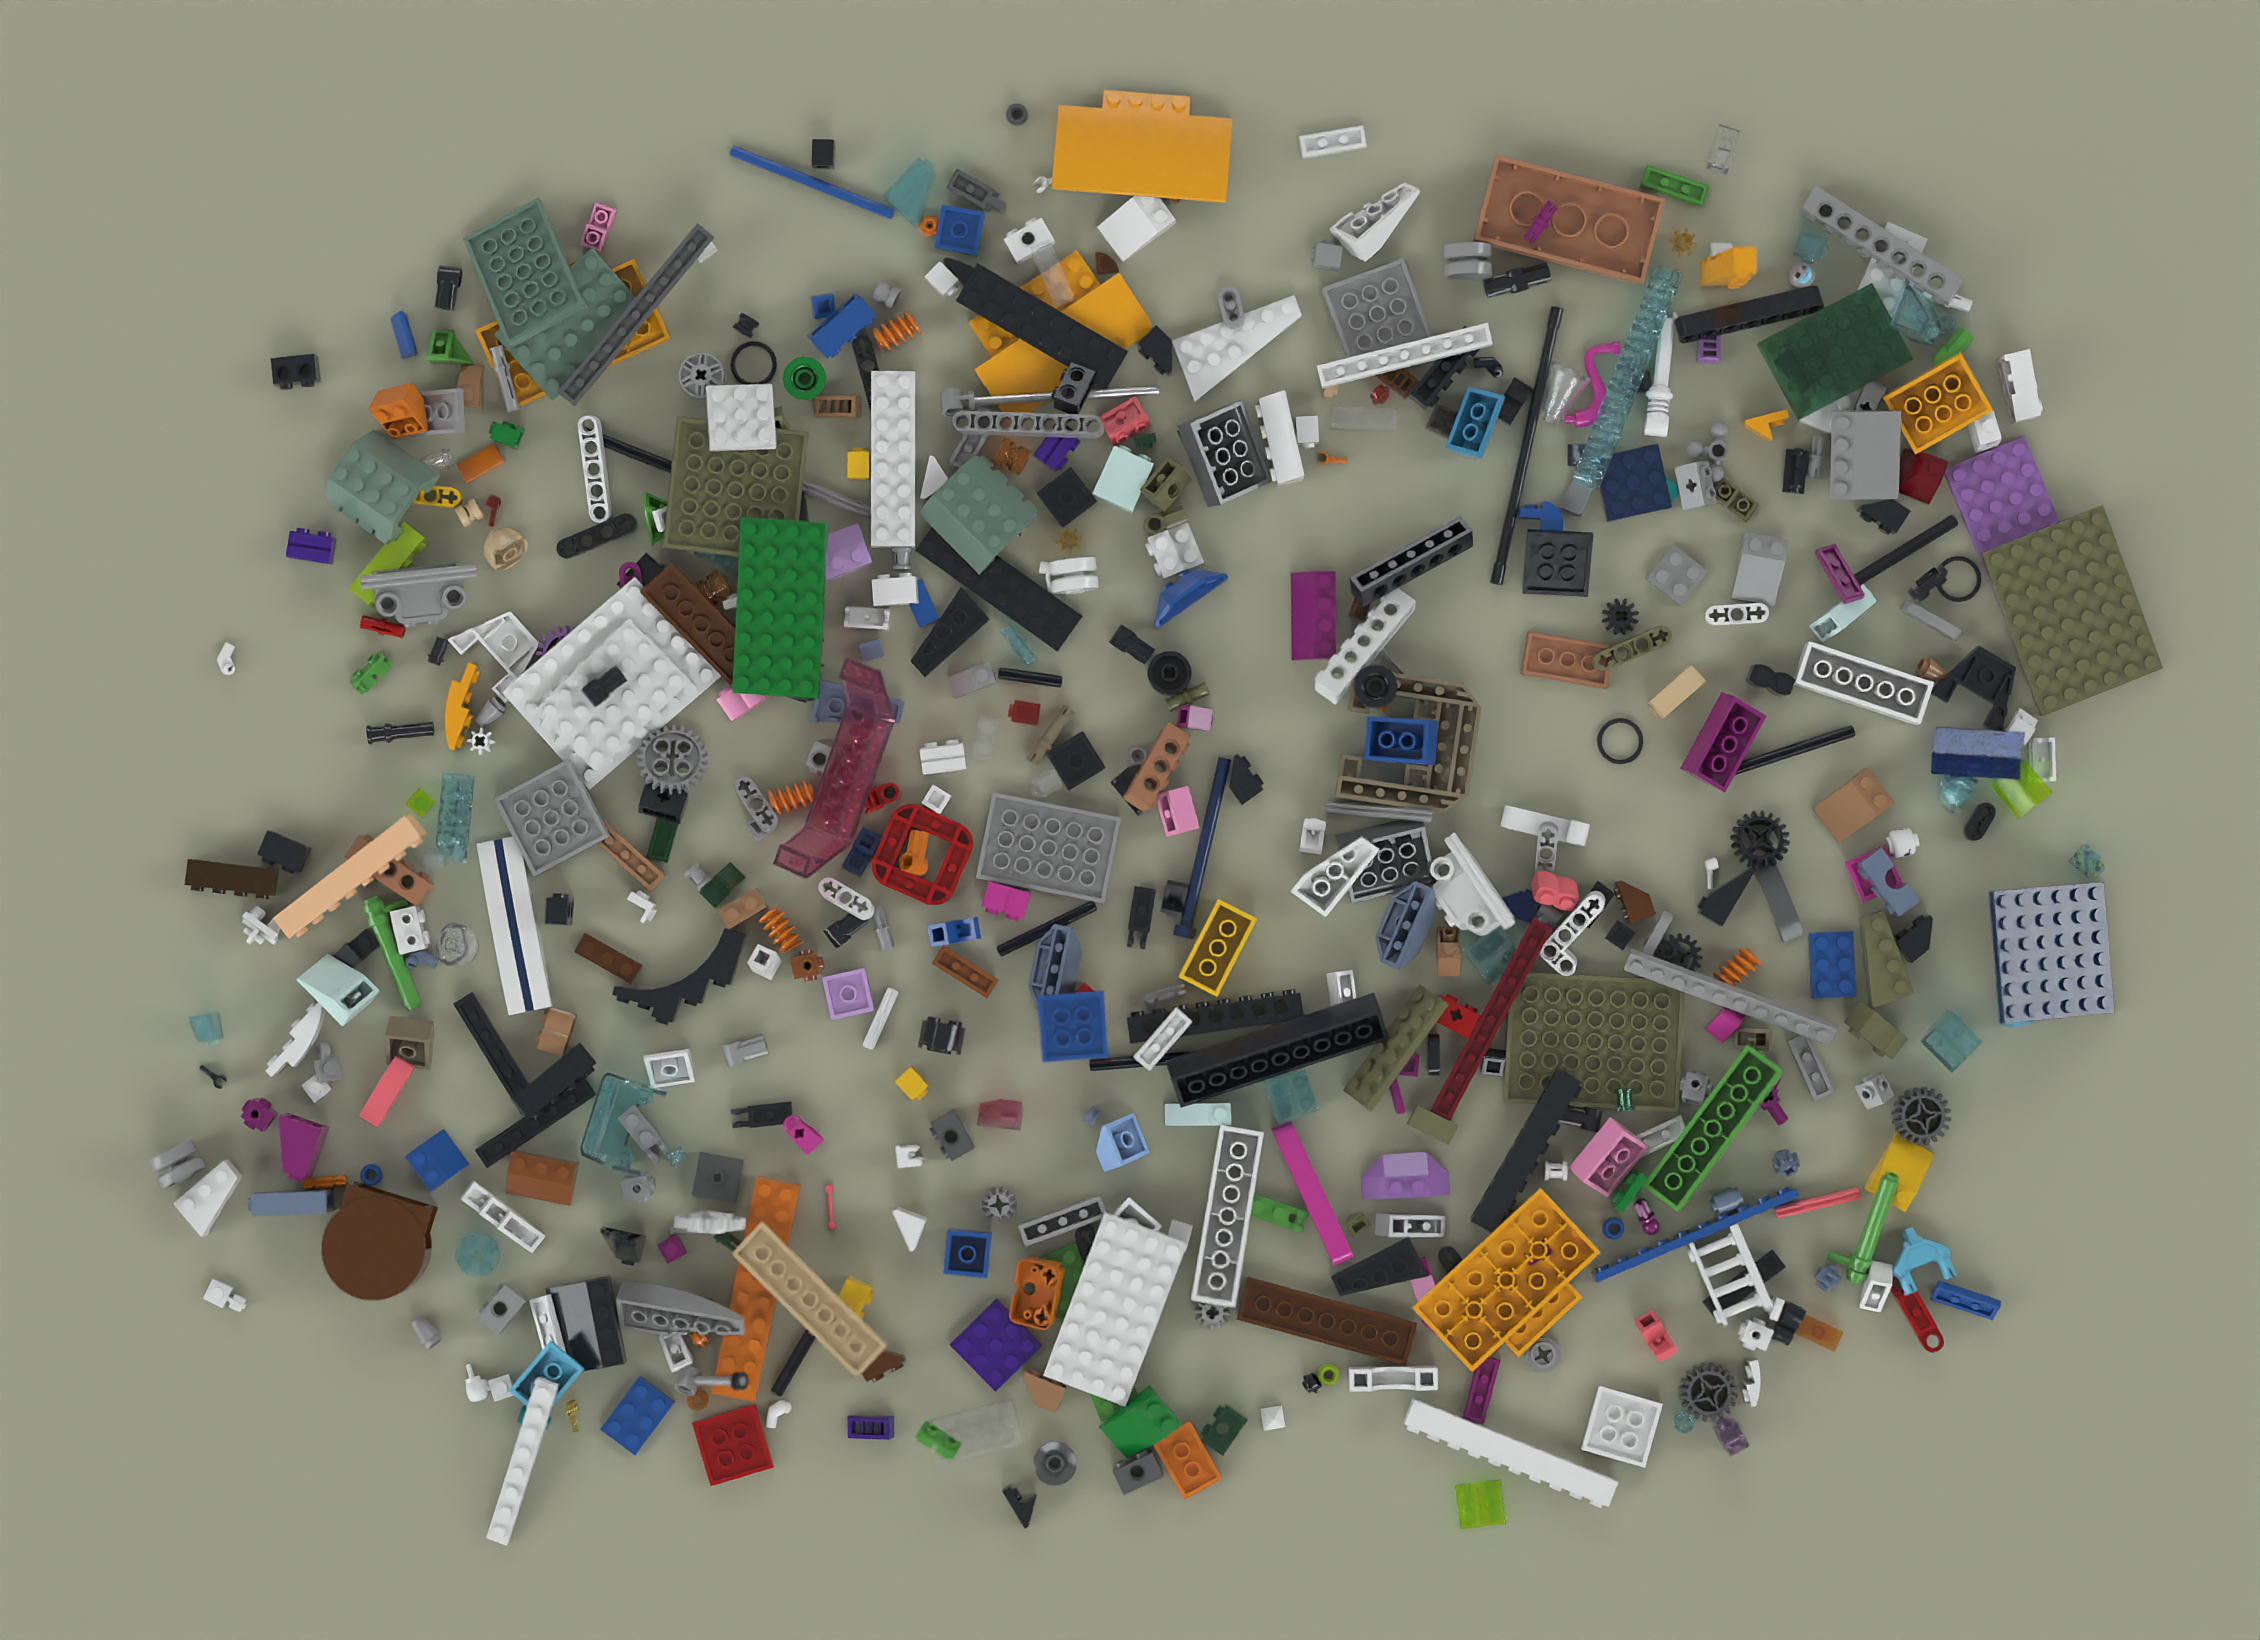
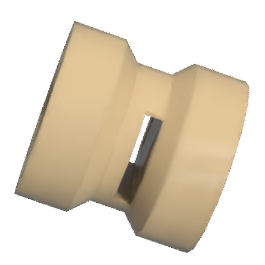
M475 498L469 500L465 506L460 505L455 508L465 528L471 525L472 521L485 517Z

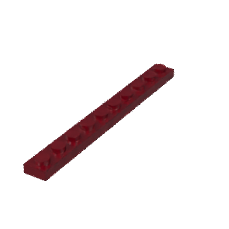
M1534 917L1532 918L1430 1111L1450 1121L1553 927Z

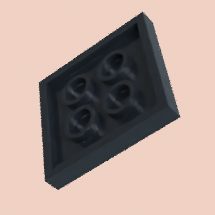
M1527 529L1522 594L1588 597L1593 532Z

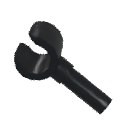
M204 1065L200 1066L199 1069L213 1080L216 1088H222L216 1082L218 1078H222L227 1082L225 1075H217Z

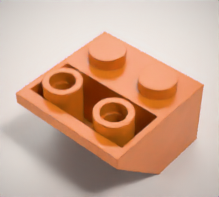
M412 383L377 391L368 409L392 440L427 432L428 425L424 398Z

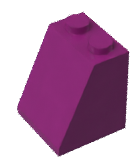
M291 1113L281 1114L278 1120L283 1172L287 1173L288 1178L292 1180H305L313 1175L329 1127Z

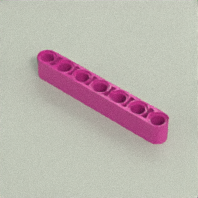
M1289 1120L1272 1128L1271 1131L1333 1265L1336 1266L1353 1258V1253L1292 1121Z

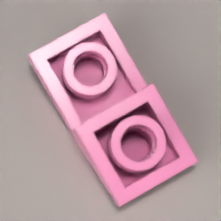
M595 202L580 245L601 252L617 209Z

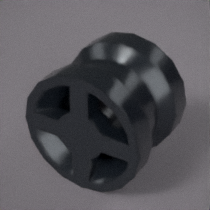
M741 312L739 321L732 328L751 339L754 328H757L760 323Z

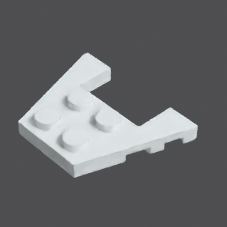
M511 611L448 639L461 655L479 640L504 667L508 674L492 687V690L504 703H507L509 700L502 693V690L526 671L539 648V642Z

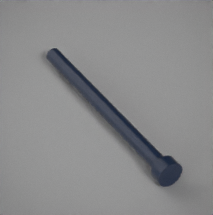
M1218 757L1180 925L1175 924L1173 931L1175 936L1193 940L1195 938L1196 929L1192 927L1230 768V759Z

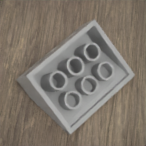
M1832 411L1830 499H1899L1901 411Z

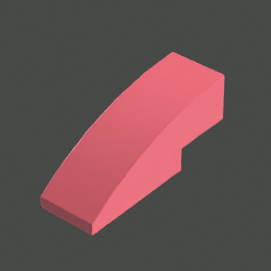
M396 1055L359 1116L378 1127L385 1120L392 1105L398 1099L415 1066Z

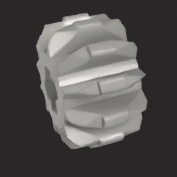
M1196 1301L1202 1308H1194L1195 1313H1201V1315L1195 1317V1320L1200 1321L1204 1319L1201 1323L1202 1328L1209 1323V1330L1212 1331L1213 1324L1215 1323L1218 1329L1222 1328L1220 1320L1226 1324L1228 1323V1320L1223 1315H1231V1311L1223 1310L1227 1308L1226 1306ZM1211 1306H1214L1215 1310L1218 1309V1313H1215L1214 1317H1209V1313L1206 1314V1310H1210Z

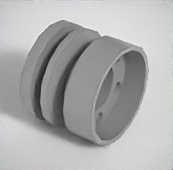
M704 352L688 356L682 362L678 372L679 382L683 390L692 399L700 402H706V386L727 385L728 382L727 373L721 362L713 355ZM699 372L706 373L704 381L702 379L697 380Z

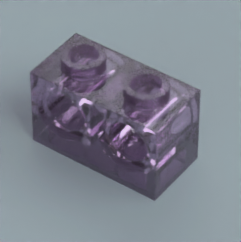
M1724 1417L1716 1421V1426L1712 1427L1724 1451L1730 1456L1750 1446L1738 1422L1732 1417L1729 1419Z

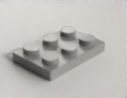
M463 389L419 392L424 398L428 430L427 432L411 436L465 433Z

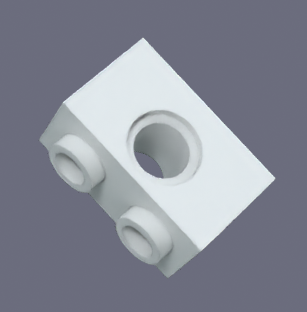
M1033 218L1025 223L1026 227L1018 231L1016 228L1006 234L1007 238L1004 239V243L1017 265L1055 244V240L1042 218L1038 220ZM1027 234L1034 237V242L1030 245L1022 242V238Z

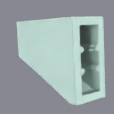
M1864 584L1860 586L1865 594L1863 599L1843 604L1841 600L1809 625L1822 643L1843 630L1876 602L1871 591Z

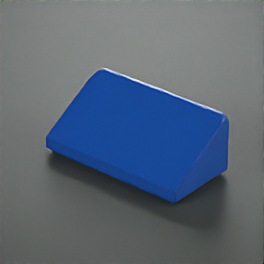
M399 311L391 317V323L401 358L407 359L417 356L418 352L407 314Z

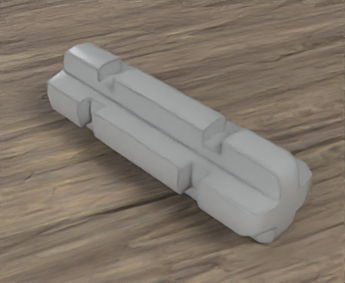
M1179 983L1175 987L1169 986L1156 990L1153 994L1152 992L1144 994V1000L1147 1006H1151L1157 1001L1160 1003L1173 999L1177 995L1178 997L1186 995L1187 991L1184 983Z

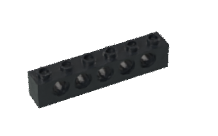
M1460 516L1349 577L1352 595L1362 607L1372 603L1473 547L1472 530Z

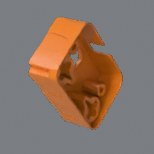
M1032 1255L1019 1261L1014 1284L1018 1283L1017 1292L1012 1295L1009 1312L1012 1322L1042 1330L1048 1329L1056 1323L1065 1275V1267H1062L1061 1262ZM1049 1270H1052V1274H1055L1053 1278L1051 1273L1048 1272ZM1031 1282L1035 1285V1292L1033 1294L1025 1292V1283ZM1042 1312H1045V1316L1048 1317L1046 1320L1044 1315H1041Z

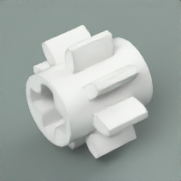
M480 728V733L471 731L473 737L467 740V742L473 745L470 751L479 749V755H483V750L492 752L489 747L491 744L496 743L490 739L493 733L488 732L484 734V728ZM478 737L486 738L484 740L485 746L477 745L479 743Z

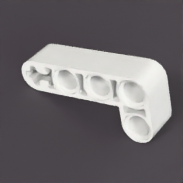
M1505 805L1500 827L1538 836L1539 826L1544 822L1550 821L1558 827V841L1585 846L1590 824ZM1546 829V838L1550 839L1551 829Z
M1591 891L1548 936L1540 951L1541 957L1563 976L1573 974L1577 967V958L1567 947L1593 921L1605 905V896L1599 891ZM1598 899V905L1595 904L1589 912L1587 908L1590 906L1591 901ZM1578 913L1583 914L1586 921L1578 923L1574 915ZM1567 929L1570 931L1571 937L1563 938L1559 932ZM1547 945L1554 946L1556 953L1548 954L1545 951V947ZM1569 960L1572 962L1573 967L1565 969L1561 965V961Z

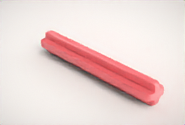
M1851 1188L1776 1206L1775 1214L1777 1218H1783L1858 1200L1861 1198L1858 1188Z

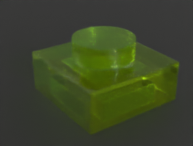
M418 787L405 805L423 818L437 801Z

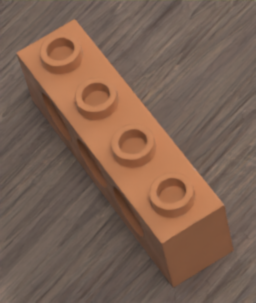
M1168 722L1159 733L1122 799L1143 812L1150 807L1154 808L1160 798L1157 794L1160 789L1164 790L1170 781L1167 778L1169 773H1174L1180 763L1177 760L1180 754L1184 755L1189 748L1188 740L1191 735ZM1165 746L1170 747L1173 754H1168L1165 751ZM1155 764L1162 767V772H1158L1155 769ZM1144 782H1149L1152 785V790H1148Z
M367 834L365 837L359 835L344 857L350 859L373 841L374 838ZM393 859L389 862L393 863L396 868L393 875H388L386 871L382 874H379L377 871L372 875L415 906L422 904L434 886L430 882L432 879L430 876L422 871L418 874L412 870L414 866L404 859L397 862ZM407 875L412 876L414 880L413 885L409 888L404 885V878Z

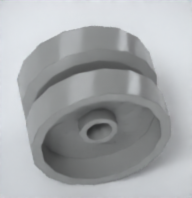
M1461 242L1447 244L1443 247L1444 258L1448 261H1453L1444 265V278L1473 280L1492 276V264L1482 261L1492 256L1491 244Z
M192 1140L186 1141L148 1162L154 1173L165 1169L168 1170L157 1179L162 1190L186 1181L206 1167L201 1157L186 1160L197 1150Z

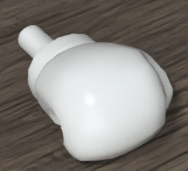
M471 1364L465 1365L469 1375V1379L465 1380L469 1400L472 1402L484 1400L487 1398L488 1391L491 1390L488 1381L481 1379L480 1376H474Z

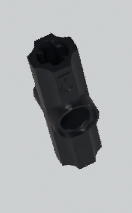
M1547 262L1527 268L1519 267L1509 270L1505 274L1484 279V289L1488 298L1506 293L1514 294L1525 291L1531 286L1551 281V274Z

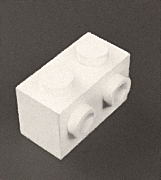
M412 906L391 911L390 916L399 955L428 949L430 936L428 931H424L423 922H425V915L423 909L420 910L419 906Z

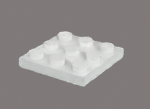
M772 384L706 386L710 451L776 449Z
M1599 1385L1581 1449L1645 1468L1663 1404Z

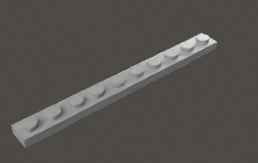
M1631 949L1624 964L1623 970L1827 1045H1830L1838 1028L1836 1023Z

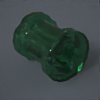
M1634 1088L1614 1089V1093L1617 1094V1112L1635 1110L1632 1100Z

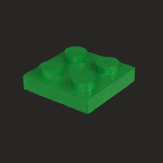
M1637 1170L1634 1173L1630 1172L1624 1180L1625 1186L1621 1191L1618 1189L1612 1196L1611 1201L1613 1203L1611 1206L1623 1213L1648 1177Z

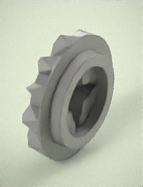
M1004 1187L990 1189L982 1199V1210L985 1216L992 1221L1004 1222L1010 1219L1016 1211V1198L1010 1190ZM997 1195H999L1001 1202L1009 1203L1002 1207L1001 1214H999L997 1207H990V1205L996 1203Z
M1540 1337L1526 1350L1525 1356L1527 1363L1532 1369L1538 1372H1548L1558 1365L1561 1352L1555 1341L1547 1337ZM1538 1346L1544 1351L1551 1349L1546 1355L1548 1362L1543 1358H1537L1539 1355Z

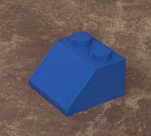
M444 1129L405 1156L430 1192L436 1190L470 1165Z

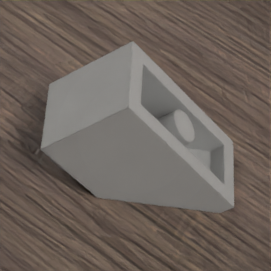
M989 662L969 668L948 678L955 698L996 684Z

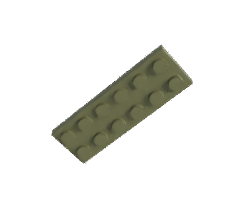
M1419 985L1387 1028L1389 1040L1377 1043L1343 1091L1372 1112L1449 1004Z

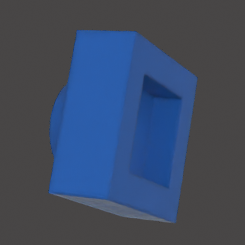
M827 293L811 296L814 319L829 317L836 311L834 294Z

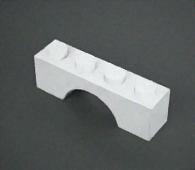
M1436 1365L1348 1367L1349 1391H1374L1382 1389L1438 1390V1368Z

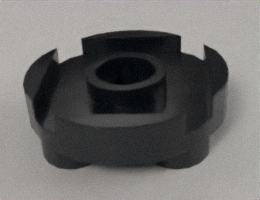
M1939 564L1938 570L1933 567L1915 582L1918 586L1914 590L1910 587L1908 593L1913 599H1918L1920 602L1930 595L1929 591L1935 586L1939 588L1947 581L1948 570L1942 564Z

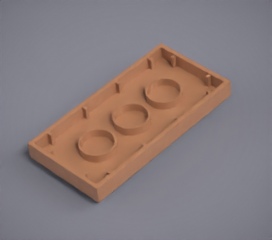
M1496 155L1473 242L1489 243L1491 247L1642 286L1665 198ZM1548 200L1553 203L1552 206L1556 205L1559 209L1549 221V227L1543 230L1535 245H1533L1529 240H1525L1523 236L1534 222L1533 218L1539 215Z

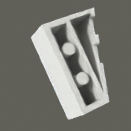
M2030 349L2006 354L1997 359L1996 365L2011 424L2041 416L2043 407L2041 400L2038 399L2037 382L2034 376Z
M229 1159L225 1160L173 1204L201 1237L206 1236L243 1175Z

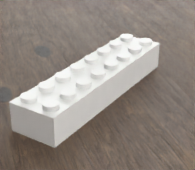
M871 371V548H915V371Z
M1220 1125L1191 1301L1235 1308L1264 1132Z

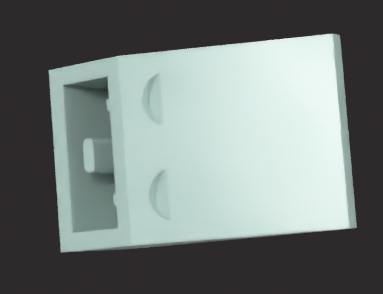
M326 954L297 978V981L342 1027L367 1007L379 993V989L365 975L329 954Z

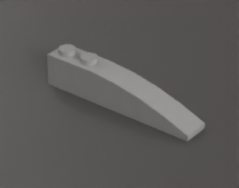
M624 1280L616 1298L620 1328L659 1335H669L670 1332H678L679 1335H688V1332H698L699 1335H707L709 1332H716L718 1335L745 1334L743 1316L711 1300L682 1290L657 1284Z

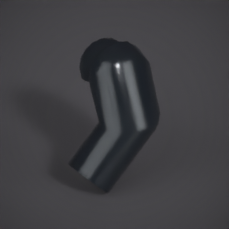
M1474 357V368H1486L1494 378L1502 377L1504 368L1496 358Z

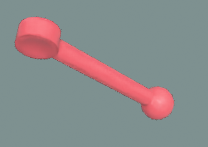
M831 1184L825 1186L829 1212L827 1227L829 1230H834L836 1228V1224L833 1221L832 1206L834 1187Z

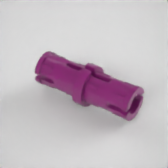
M1548 200L1539 215L1533 218L1534 222L1523 236L1525 240H1529L1533 245H1535L1543 230L1549 227V221L1559 209L1556 205L1552 206L1553 203Z

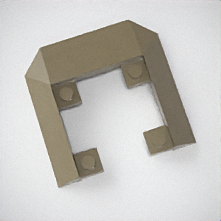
M1393 673L1398 684L1395 697L1415 699L1412 719L1438 721L1435 765H1427L1426 767L1406 764L1403 785L1361 779L1363 757L1341 754L1335 797L1445 813L1469 795L1481 707L1463 683ZM1353 684L1350 688L1347 711L1369 714L1370 707L1365 706L1358 700Z

